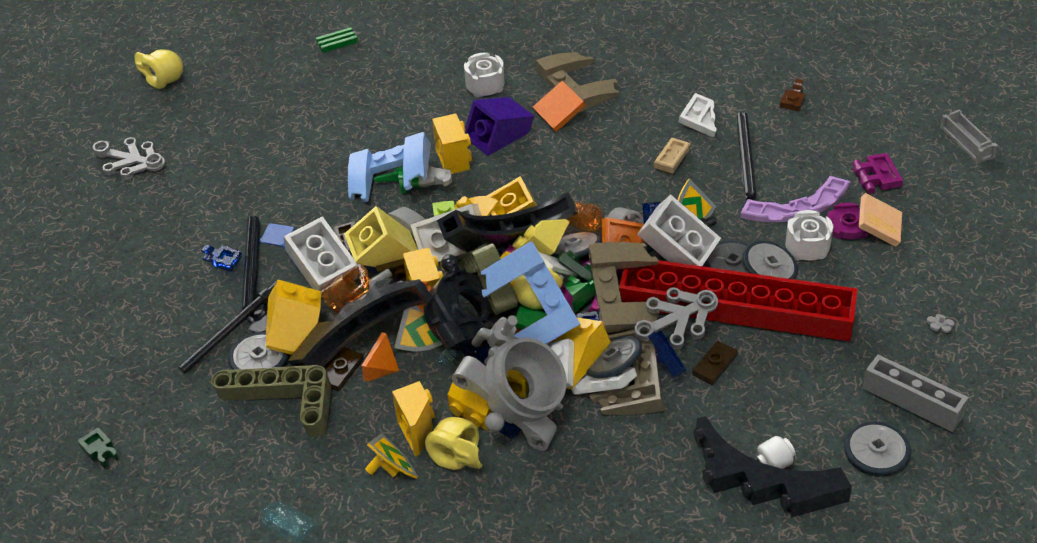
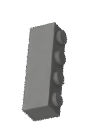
M877 355L866 369L863 389L953 432L964 416L969 397L880 355Z

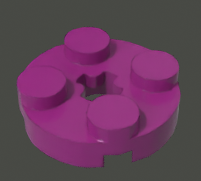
M840 203L834 206V210L828 212L827 217L832 221V235L835 238L858 239L865 238L868 235V232L859 228V205L855 203Z

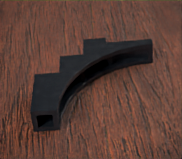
M566 192L550 201L517 212L493 216H476L454 210L438 219L437 222L444 240L468 253L485 243H493L496 249L519 236L523 237L531 225L536 226L543 220H567L579 212L571 194Z
M393 278L377 281L362 300L347 302L333 321L317 323L288 362L291 366L319 365L324 367L341 349L370 327L400 311L429 303L433 296L420 279L396 283Z
M706 416L697 418L696 429H694L693 433L696 443H701L703 447V457L706 463L702 475L705 484L710 485L714 493L741 486L744 497H749L752 505L780 498L782 508L784 510L787 509L792 518L849 502L852 486L841 467L822 471H797L761 463L744 455L728 444L714 429Z

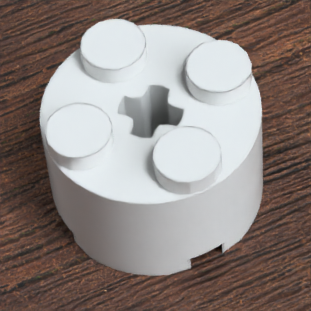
M477 53L468 58L469 61L464 64L466 88L475 97L502 92L505 84L503 60L497 55L492 57L489 53Z
M813 210L799 211L795 213L792 219L788 220L785 245L795 260L826 258L832 239V221L827 216L825 219L820 216V212Z

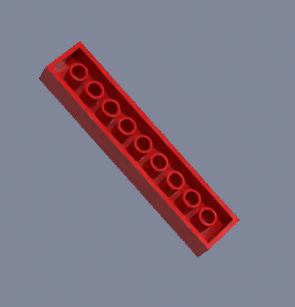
M658 260V265L624 269L619 285L622 303L647 302L651 297L670 303L667 300V291L673 287L696 295L700 291L710 290L717 296L718 306L714 311L707 314L706 320L844 341L851 340L858 288ZM671 294L670 296H671V297H677L678 295H677V294ZM680 300L675 304L685 307L691 303ZM660 311V312H659V313H663V314H671V313H667V312H663V311ZM698 312L690 315L689 317L697 318Z

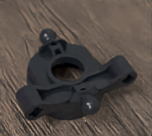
M447 254L441 259L440 264L441 268L448 273L430 289L429 292L433 297L429 303L424 304V316L427 325L434 336L445 345L447 351H470L482 347L486 343L490 350L492 347L488 344L487 340H484L479 347L472 345V340L481 328L491 330L493 325L502 317L507 319L509 316L516 317L519 307L523 305L518 302L517 307L495 315L487 296L483 297L482 295L484 288L480 278L468 273L466 269H459L458 258L452 254ZM459 295L463 296L473 305L479 315L478 318L468 315L462 309L459 303Z

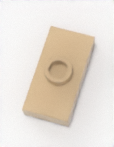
M671 138L654 161V168L673 174L690 150V143Z

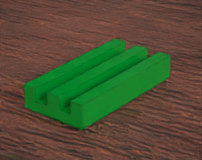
M350 27L316 37V42L322 53L358 43V38Z

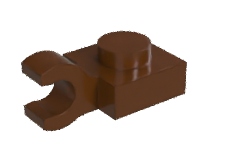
M795 79L793 89L785 90L780 101L781 108L800 111L805 100V93H802L804 80Z

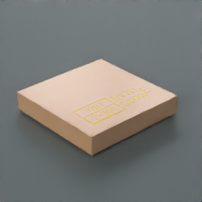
M865 193L861 197L859 228L893 246H897L901 242L902 212Z

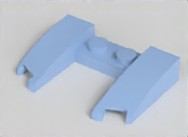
M422 132L405 137L404 145L379 151L375 154H371L369 149L350 154L348 164L349 199L353 201L355 194L361 195L360 199L362 202H368L373 174L402 165L404 188L406 190L412 188L411 180L421 175L423 180H425L431 143L426 134Z
M532 241L481 271V275H486L487 289L482 290L483 297L524 275L544 308L547 316L516 333L514 337L534 338L547 344L580 325Z

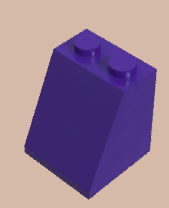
M510 97L473 100L465 126V134L468 133L470 142L489 156L528 134L534 115Z

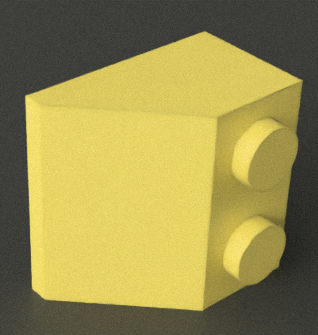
M566 219L543 220L536 226L531 225L523 237L519 236L512 245L514 247L513 252L532 241L539 253L550 256L555 252L569 221Z

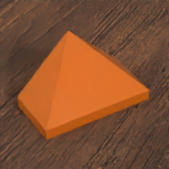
M381 333L362 364L364 381L369 382L399 371L386 333Z

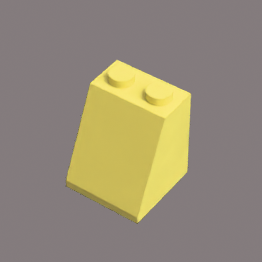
M377 206L344 234L354 261L360 265L376 267L404 259L403 253L418 250L410 230Z

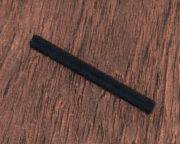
M739 112L736 121L744 198L746 200H755L756 187L748 115L745 112Z
M249 216L247 219L242 310L253 302L256 297L260 227L258 216Z

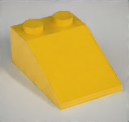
M277 280L268 297L265 348L293 355L318 323L321 308V291Z
M577 318L580 325L549 342L553 343L565 339H570L574 342L573 386L567 387L568 389L575 387L586 374L589 367L609 346L610 340L602 321Z

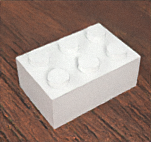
M669 195L656 207L637 234L668 262L703 266L721 239L672 195Z
M323 216L284 236L285 251L312 289L321 291V298L358 279V264Z

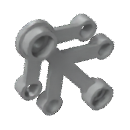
M133 137L124 140L125 148L130 153L110 149L107 141H98L93 145L95 156L99 158L109 156L121 159L117 162L104 164L102 168L105 175H113L116 169L122 168L120 170L121 177L124 180H128L135 173L144 170L158 171L165 166L164 158L154 152V145L150 141L144 142L141 145L143 153L147 154L146 157L140 156L136 139ZM136 163L139 164V165H136V166H133V167H126V166L133 165V164H136Z
M673 287L667 291V300L670 303L660 301L655 297L649 298L646 302V309L649 313L654 314L663 311L671 314L652 323L648 320H641L635 325L636 338L641 341H648L655 332L677 322L674 334L670 336V346L673 349H681L684 346V332L689 316L698 312L696 323L691 326L690 334L694 339L703 338L707 314L717 308L718 298L710 290L700 291L696 295ZM671 294H677L678 296H677V297H671L670 295H671ZM681 300L691 304L684 307L675 303ZM650 304H656L657 306H656V307H650L649 305H650ZM695 329H700L701 332H700V333H696V332H694V330H695ZM646 331L648 334H641V332ZM679 339L681 342L675 343L673 340Z

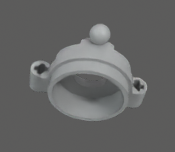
M519 338L507 341L497 349L492 347L488 352L487 366L474 357H464L453 374L452 381L459 388L477 393L488 402L487 405L493 412L489 413L485 418L487 429L492 432H498L504 427L505 421L511 424L514 423L522 429L528 444L532 448L545 451L557 431L556 424L547 415L554 410H561L563 408L560 402L565 395L567 386L566 373L557 354L542 341L534 338ZM509 370H516L527 379L530 392L526 399H520L509 386L506 379V373Z

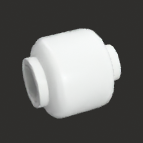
M774 436L758 446L759 456L756 457V460L785 469L792 465L793 457L796 454L787 438L782 439L779 436Z

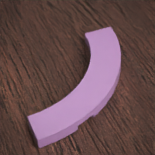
M829 176L827 181L816 190L814 195L808 198L803 197L789 201V204L781 205L776 202H760L748 199L741 211L740 218L761 222H788L799 211L813 210L821 213L843 197L850 186V181Z

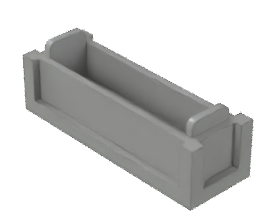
M960 109L949 115H942L940 128L977 164L995 158L998 145L989 140L962 114Z

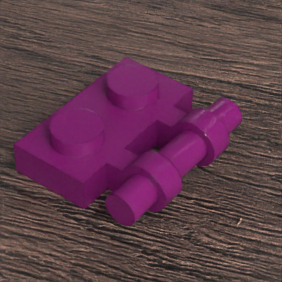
M887 153L867 156L866 163H861L860 160L853 161V171L861 179L860 184L863 189H866L869 194L876 191L874 185H879L881 190L902 187L903 179Z

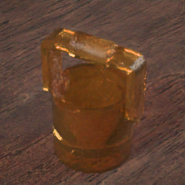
M581 201L575 202L579 213L567 219L569 221L568 225L588 232L599 229L602 225V219H604L602 209L596 204Z
M357 264L348 272L343 273L322 288L321 293L328 306L339 313L347 302L355 301L370 288L368 270L362 264ZM358 274L362 283L360 286L353 280Z

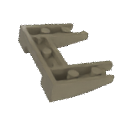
M578 52L554 54L536 60V72L552 88L563 81L584 101L586 106L579 112L619 96V91L614 88V86H617L616 79L596 81L579 86L567 74L593 63L594 58L585 57Z
M604 242L589 244L588 253L599 317L607 333L635 330L637 322L648 320L652 323L658 318L659 312L652 314L647 311L646 302L622 303L618 286L617 269L658 265L656 256L651 257L645 250L647 247L645 243ZM650 304L649 306H650V307H656L657 305H656V304Z
M635 330L608 335L609 340L622 336L636 338ZM642 331L641 334H648V332ZM655 333L648 341L639 340L642 344V351L638 359L633 363V368H635L637 377L634 378L635 385L590 394L591 401L593 403L599 402L602 406L600 408L602 414L634 415L665 411L663 391L660 384L657 359L658 348Z

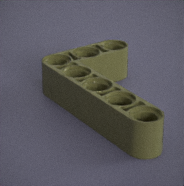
M493 243L458 257L461 269H466L471 274L477 272L482 286L486 290V275H481V271L500 260V256ZM510 283L487 296L495 315L518 306Z
M322 366L221 370L212 376L211 384L218 397L226 401L302 397L300 420L306 433L311 437H320L327 430L331 382L326 370Z

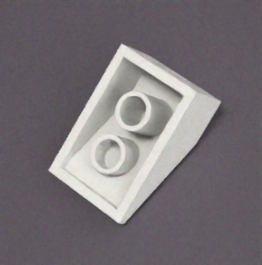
M469 204L455 209L465 214L482 216L478 204ZM452 211L411 224L418 250L429 247L432 256L436 255L438 262H441V259L447 254H452L455 257L466 254V252L444 240L437 222L438 219ZM485 243V244L479 246V247L476 248V249H479V248L484 247V246L489 245V244Z

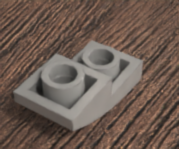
M401 207L388 213L389 216L410 230L413 237L411 224L426 220L420 214L406 207Z

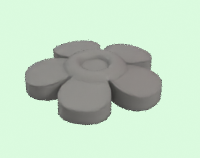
M937 314L935 317L929 316L927 318V323L933 331L941 330L943 333H949L952 327H954V321L950 319L945 320L946 317L944 315Z

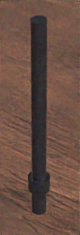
M277 280L267 289L264 288L257 294L258 297L182 363L178 367L180 371L184 374L189 371L259 307L267 304L268 297Z

